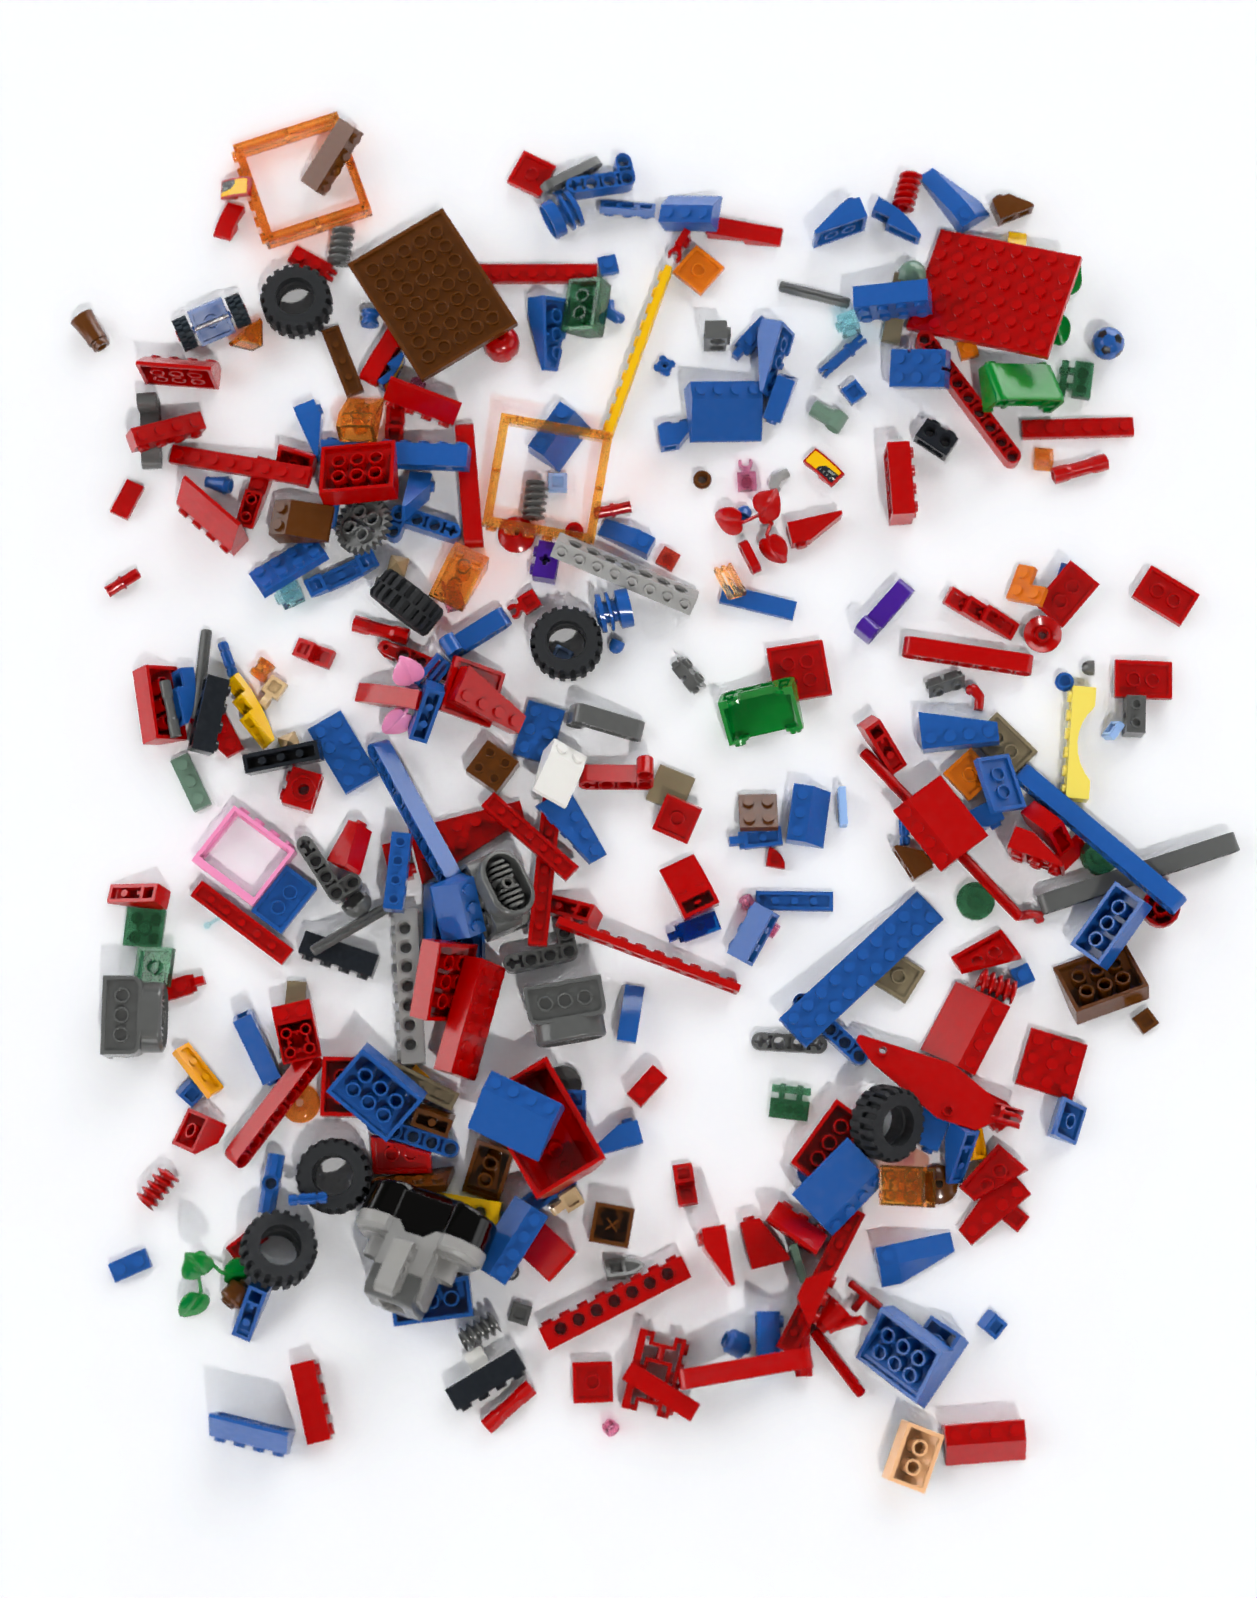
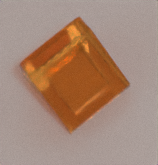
M1034 448L1033 469L1037 471H1050L1054 463L1053 449Z

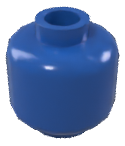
M737 1329L726 1331L721 1340L723 1351L738 1359L742 1358L745 1354L748 1355L752 1348L749 1335Z

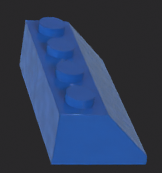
M514 1196L481 1248V1251L486 1255V1259L480 1270L506 1285L549 1216Z
M932 1315L923 1327L951 1347L954 1352L945 1369L918 1403L924 1409L969 1344L961 1334Z

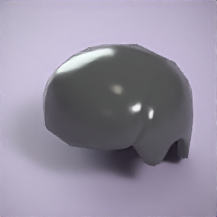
M360 891L346 900L341 908L349 917L359 918L369 911L372 900L367 892L364 894Z

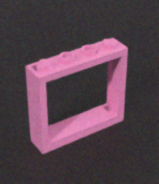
M234 805L193 857L192 862L250 906L254 907L286 865L288 866L292 862L297 852L294 850L295 846L288 840L285 843L280 840V835L273 829L268 831L264 828L265 824L258 818L253 820L248 816L250 812L243 807L237 808ZM237 817L287 853L286 857L255 897L205 861V858Z

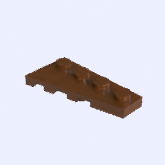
M454 1166L435 1168L432 1173L379 1176L373 1178L369 1192L370 1195L447 1192L455 1174Z

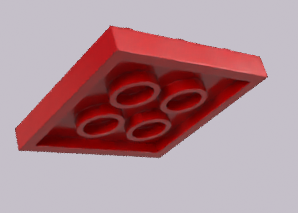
M823 640L766 648L771 681L794 677L799 701L832 696Z
M453 656L444 686L445 694L439 711L485 728H490L491 724L450 704L446 699L460 666H471L499 692H501L506 674L465 658Z
M1031 1027L1015 1084L1058 1098L1063 1096L1072 1100L1088 1045Z

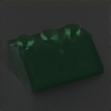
M602 277L569 279L561 332L583 338H603L611 285Z

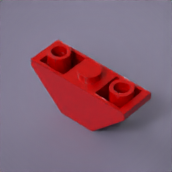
M834 1269L805 1278L797 1295V1303L808 1328H811L812 1323L817 1324L821 1315L818 1313L820 1306H825L829 1297L826 1292L829 1287L833 1288L837 1277L834 1276L836 1271Z

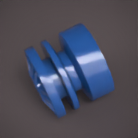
M568 190L564 191L562 196H556L557 205L551 199L539 205L541 216L556 240L568 234L566 225L573 231L577 229V226L585 225L581 208Z
M626 588L614 590V599L611 600L607 592H604L605 601H601L599 593L594 594L595 615L603 633L608 632V623H610L611 630L615 631V622L619 621L622 629L635 626Z

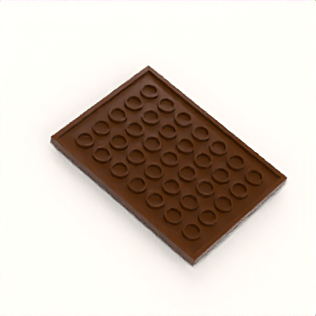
M443 208L348 263L351 272L422 383L518 326V322Z

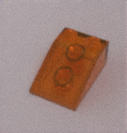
M347 398L339 411L336 423L339 441L377 442L384 407L383 398Z
M455 542L445 559L429 596L463 612L488 570L489 557Z

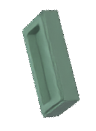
M794 1243L789 1245V1250L799 1283L802 1284L805 1278H807L798 1245Z

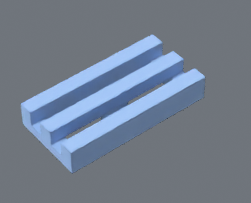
M841 786L837 789L838 822L840 828H846L848 825L846 786Z

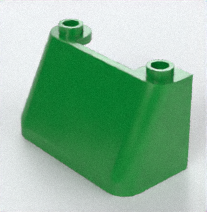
M988 361L978 369L983 412H993V407L1005 409L1007 406H1038V410H1042L1043 413H1052L1064 403L1061 388L1051 366L1046 362L1017 364Z
M794 677L731 690L723 693L719 698L718 707L729 746L735 745V747L745 745L750 737L785 729L790 734H796L804 729Z

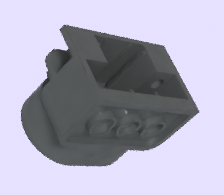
M497 850L465 863L460 867L463 874L474 877L486 927L483 935L487 943L528 926L527 922L530 920L529 910L535 900V891L521 861L514 854L508 851Z
M601 974L523 988L528 1020L534 1027L538 1047L547 1048L595 1040L606 1035L603 1016L606 1011V1002Z
M103 975L100 1055L108 1059H113V1057L129 1058L139 1057L143 1053H162L165 1050L168 1036L169 1007L168 990L165 983L144 982L133 975Z

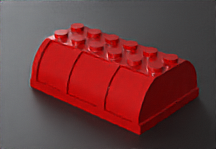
M547 1056L509 1078L562 1103L565 1107L539 1162L508 1148L537 1200L560 1192L592 1173L605 1161V1155Z

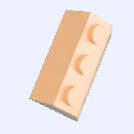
M901 1419L881 1477L925 1494L945 1435Z

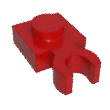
M532 588L516 598L519 602L518 604H511L507 609L509 611L517 610L516 614L512 615V618L515 620L521 616L522 612L529 615L543 606Z

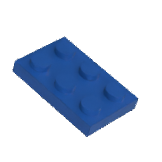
M529 700L525 711L526 718L518 734L513 755L540 763L543 750L554 738L558 739L566 711Z
M1009 754L981 757L973 761L990 814L1022 810L1027 807Z
M286 865L251 912L283 935L318 889Z

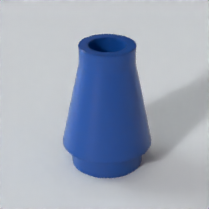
M206 476L204 486L226 495L232 492L234 481L228 476Z

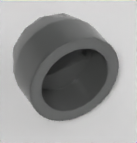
M1088 660L1082 664L1081 670L1085 675H1095V660Z

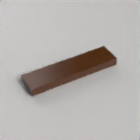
M339 325L322 330L321 333L347 399L364 393Z

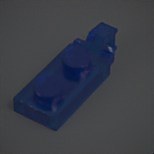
M715 911L678 924L675 926L676 931L668 933L667 938L669 943L678 939L680 943H687L719 931L721 926Z

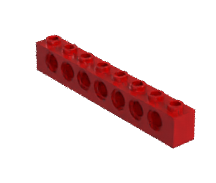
M674 1254L665 1259L666 1263L659 1267L657 1263L647 1268L648 1273L641 1275L639 1272L630 1277V1282L626 1284L620 1282L612 1286L613 1291L606 1294L604 1290L594 1295L595 1300L589 1303L585 1300L577 1304L578 1309L572 1312L567 1309L558 1314L560 1318L552 1321V1318H549L542 1322V1327L539 1328V1331L548 1349L551 1350L691 1278L682 1257H677ZM665 1268H670L673 1271V1277L669 1280L662 1277V1271ZM648 1277L654 1278L656 1282L655 1287L652 1289H648L644 1285V1280ZM634 1286L637 1288L638 1295L635 1298L627 1296L626 1290L628 1287ZM613 1295L620 1298V1304L617 1307L609 1305L608 1300ZM595 1304L602 1307V1314L599 1316H593L591 1313V1307ZM578 1313L582 1314L585 1318L584 1323L579 1326L573 1322L574 1315ZM558 1323H564L567 1327L566 1332L562 1335L555 1331Z

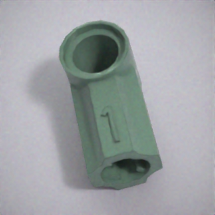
M818 400L813 404L809 412V416L825 424V427L835 434L840 433L849 419L843 411L839 409L833 410Z

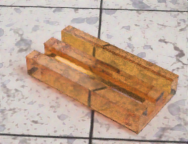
M728 563V566H725V564L721 565V568L714 567V573L728 600L746 595L747 591L732 563ZM721 573H724V575H725V577H726V579H727V582H728L729 586L732 588L734 594L731 593V591H730V589H729V587H728V585H727V583H726V581H725V579H724V577L722 576Z

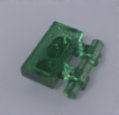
M1062 360V366L1059 367L1060 382L1058 384L1063 396L1065 397L1066 391H1071L1070 398L1089 401L1094 363L1076 361L1074 367H1069L1070 361ZM1068 375H1073L1072 383H1067Z
M780 1083V1085L772 1084L771 1092H779L778 1098H770L768 1117L808 1122L810 1102L802 1101L803 1095L810 1096L811 1088H804L803 1085H798L797 1087L787 1086L786 1083ZM785 1093L796 1094V1100L785 1099Z

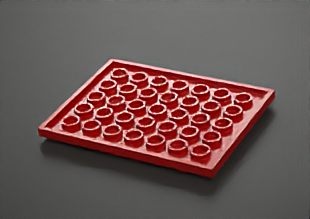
M941 229L926 270V279L932 293V314L926 317H909L906 329L916 333L928 330L935 337L1048 360L1083 260L1082 256Z

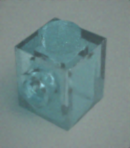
M854 309L836 316L837 322L834 324L838 334L841 333L843 339L861 333L860 324Z
M297 580L289 583L274 594L278 605L282 604L285 610L306 601Z

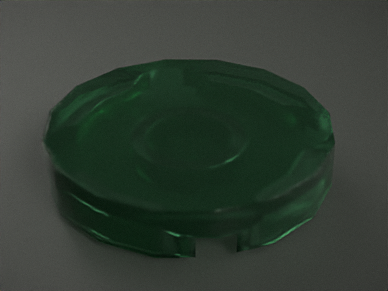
M1085 842L1080 850V860L1085 869L1091 871L1090 873L1093 875H1101L1115 868Z
M971 882L964 885L956 897L957 909L964 918L971 921H979L986 918L992 912L995 905V899L979 882Z

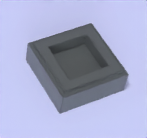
M514 1301L508 1321L527 1326L533 1307Z

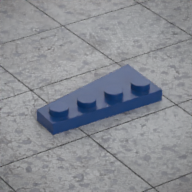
M573 795L565 809L548 799L535 806L539 811L543 812L551 824L556 826L560 834L569 840L572 847L589 865L607 855Z

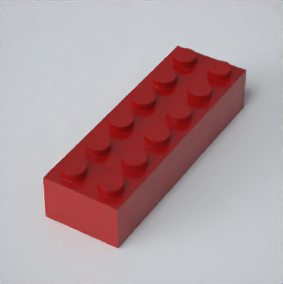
M465 955L433 1069L457 1078L471 1081L476 1080L506 969L483 958Z

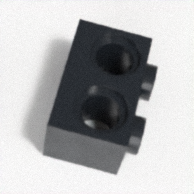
M927 418L915 435L913 442L942 461H945L956 446L959 438L953 431L941 427L938 421ZM930 430L934 435L928 436L925 434V431ZM943 440L947 441L949 446H943L940 442Z

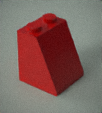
M544 1223L523 1258L548 1282H551L576 1255V1251Z

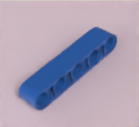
M797 994L792 1001V1006L796 1003L797 999L802 998L805 994ZM836 1021L831 1024L835 1028L834 1034L830 1035L825 1031L821 1033L853 1065L861 1066L867 1061L868 1057L856 1040ZM842 1038L848 1039L849 1047H841L839 1040ZM861 1052L864 1055V1060L856 1061L854 1053Z
M405 1124L399 1127V1135L391 1136L390 1140L421 1148L447 1158H455L460 1153V1146L456 1141ZM367 1126V1129L369 1130V1132H371V1133L374 1134V1135H377L374 1131H372V1130ZM411 1132L418 1133L419 1138L416 1142L408 1140ZM430 1138L437 1139L435 1148H428L427 1141ZM448 1144L456 1146V1151L453 1154L446 1153L445 1149Z

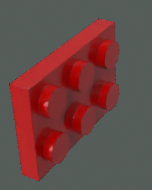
M1070 560L1047 587L1048 593L1044 604L1038 608L1047 616L1055 619L1060 627L1063 628L1100 584Z
M1151 565L1131 598L1180 627L1200 594Z
M1115 659L1114 698L1124 699L1126 695L1146 696V700H1172V662Z

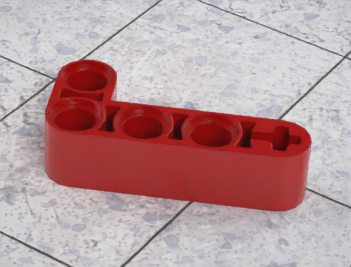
M641 755L637 757L636 765L586 764L579 778V787L586 790H649L654 786V759L649 755Z

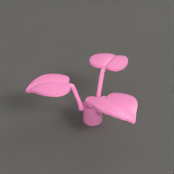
M400 655L393 671V681L399 686L418 690L419 687L414 682L420 681L424 677V668L417 661ZM395 708L391 710L383 720L382 732L385 734H401L406 732L412 719V715L408 714L409 709L405 708L403 711L400 708Z

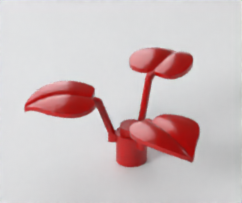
M777 488L760 491L755 494L752 502L754 509L758 513L745 520H742L741 512L734 507H724L715 513V519L720 528L728 535L733 536L742 532V524L759 517L761 523L768 524L765 533L766 538H762L759 541L761 553L772 562H787L788 547L786 541L777 534L769 536L771 527L774 525L773 520H776L781 512V501Z

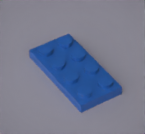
M298 543L248 574L263 597L267 598L329 560V557L319 543Z
M341 710L307 729L313 740L321 742L324 759L346 795L379 776Z

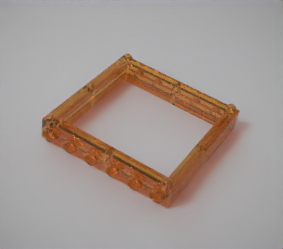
M337 111L232 145L234 152H231L234 163L238 162L240 168H237L239 177L250 176L252 178V196H250L251 200L248 201L251 212L255 211L256 217L253 218L256 227H261L262 233L259 236L262 244L267 245L268 250L331 230L336 226H343L373 216L352 153L345 165L359 204L271 232L252 177L247 157L332 130L339 119Z
M501 413L482 527L491 532H496L497 529L504 530V533L508 535H515V532L522 533L523 537L526 538L539 536L541 540L552 542L553 539L557 540L561 532L594 546L613 432ZM509 426L602 443L587 533L493 517Z

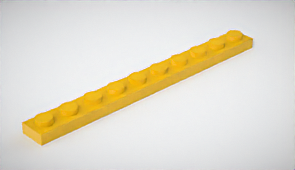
M665 264L664 270L659 271L657 278L659 284L657 287L654 286L651 297H653L652 303H648L646 307V320L642 319L639 327V330H641L640 336H636L633 347H635L634 353L630 352L627 360L629 367L627 370L624 369L621 380H623L622 386H618L615 397H617L616 403L611 404L609 414H611L610 419H606L603 426L605 438L613 439L672 275V266Z

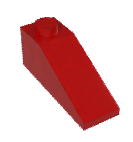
M842 510L787 522L786 530L791 549H804L807 545L814 542L841 520Z
M870 715L856 725L881 763L893 775L907 765L879 718Z
M159 883L111 884L107 903L148 910H167L171 891Z
M557 895L552 896L550 916L557 919L559 916H569L576 923H588L592 926V929H598L603 914L596 905Z

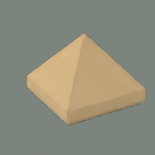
M391 554L387 569H392L405 577L409 559Z
M295 731L277 738L280 747L300 743Z

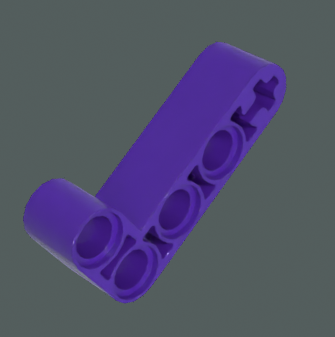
M900 578L872 611L859 621L853 633L869 645L909 600L915 590Z

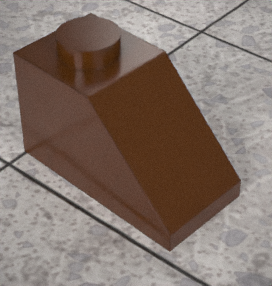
M1008 193L995 196L991 200L989 208L997 225L1000 226L1032 214L1034 204Z
M895 845L892 848L894 855L912 882L934 868L932 865L934 864L933 861L922 850Z

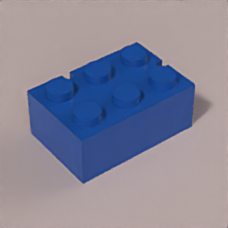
M891 349L889 387L894 389H949L950 372L942 370V367L950 369L951 351L947 349Z

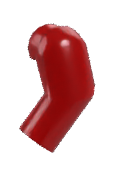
M976 684L967 685L965 689L966 694L972 695L975 699L974 710L983 711L984 693Z
M1028 909L1022 911L1024 915L1018 921L1034 918V922L1040 924L1045 919L1042 911Z

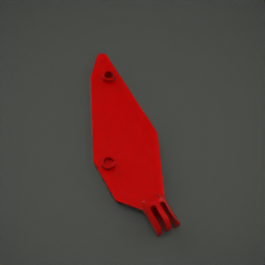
M864 1035L857 1036L856 1042L871 1063L899 1087L911 1091L919 1099L920 1104L937 1119L975 1131L995 1122L1020 1129L1019 1123L1022 1122L1024 1110L1000 1103L953 1063ZM883 1049L886 1053L882 1054L879 1052V1050Z

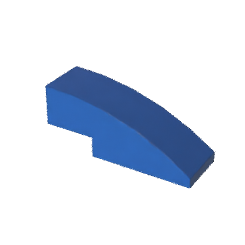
M879 197L872 210L871 217L886 223L885 231L918 245L921 234L912 221L897 207Z
M194 667L179 668L171 673L174 689H172L173 701L180 727L189 723L193 712L196 693Z
M625 985L617 1034L618 1042L636 1044L645 987Z

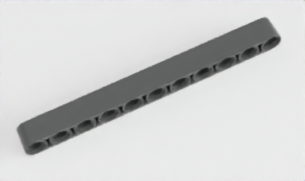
M1230 832L1144 860V862L1161 876H1166L1240 851L1234 832ZM1116 869L1040 894L1036 897L1041 911L1046 915L1104 896L1115 881L1125 888L1135 886V884Z

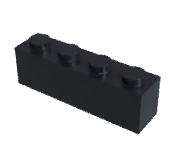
M210 674L203 677L187 747L188 751L207 756L217 751L219 741H217L218 733L220 734L223 728L221 719L227 710L225 701L231 692L230 680Z
M313 740L244 754L242 759L245 774L252 776L292 768L293 766L297 767L324 761L321 742Z
M305 931L298 953L302 955L301 959L308 962L313 960L319 961V965L326 968H331V966L337 967L338 971L349 975V972L355 973L357 978L365 981L368 978H374L381 958L378 954L339 942L320 954L314 955L310 950L311 945L325 937Z
M514 1348L445 1389L456 1411L461 1409L464 1412L473 1406L471 1402L479 1399L481 1402L490 1396L489 1391L494 1388L499 1391L507 1386L506 1381L513 1378L516 1381L524 1376L523 1371L527 1368Z

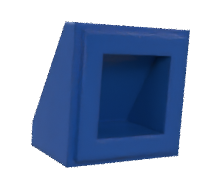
M190 1078L176 1090L177 1095L191 1107L204 1096Z
M990 1309L977 1322V1325L995 1340L1008 1325Z

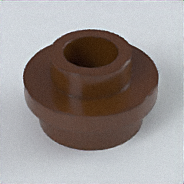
M701 470L694 474L693 483L697 488L706 489L710 486L712 478L707 471ZM704 478L706 481L704 483H700L699 479Z

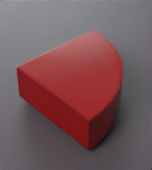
M769 847L765 867L785 870V861L776 849Z

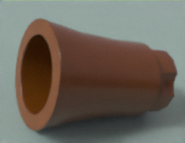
M92 309L85 310L72 319L70 324L79 332L94 352H100L110 344Z

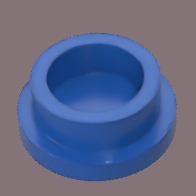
M1060 673L1055 678V686L1060 691H1069L1074 685V679L1069 673Z

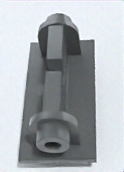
M677 657L678 661L676 660L671 664L672 670L679 679L686 675L687 678L682 683L690 693L696 694L700 691L698 687H706L705 679L699 672L696 673L692 668L693 664L687 657Z
M954 670L944 674L945 680L943 681L940 676L927 679L925 687L929 689V698L939 697L953 690L957 691L965 687V675H962L961 670Z

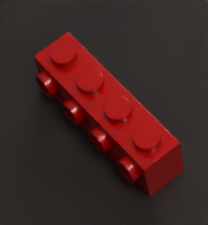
M197 411L130 428L125 436L132 453L138 451L145 452L150 448H161L173 442L176 444L183 442L185 439L199 438L206 430V425L201 412Z

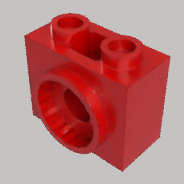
M293 766L292 770H289L286 775V788H283L280 793L282 805L313 814L324 780L323 775ZM302 787L309 788V792L307 794H300V790Z

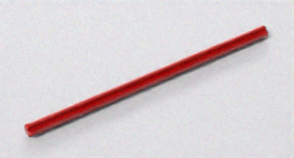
M868 748L860 753V757L902 802L912 796ZM967 853L958 860L1015 921H1018L1024 915Z

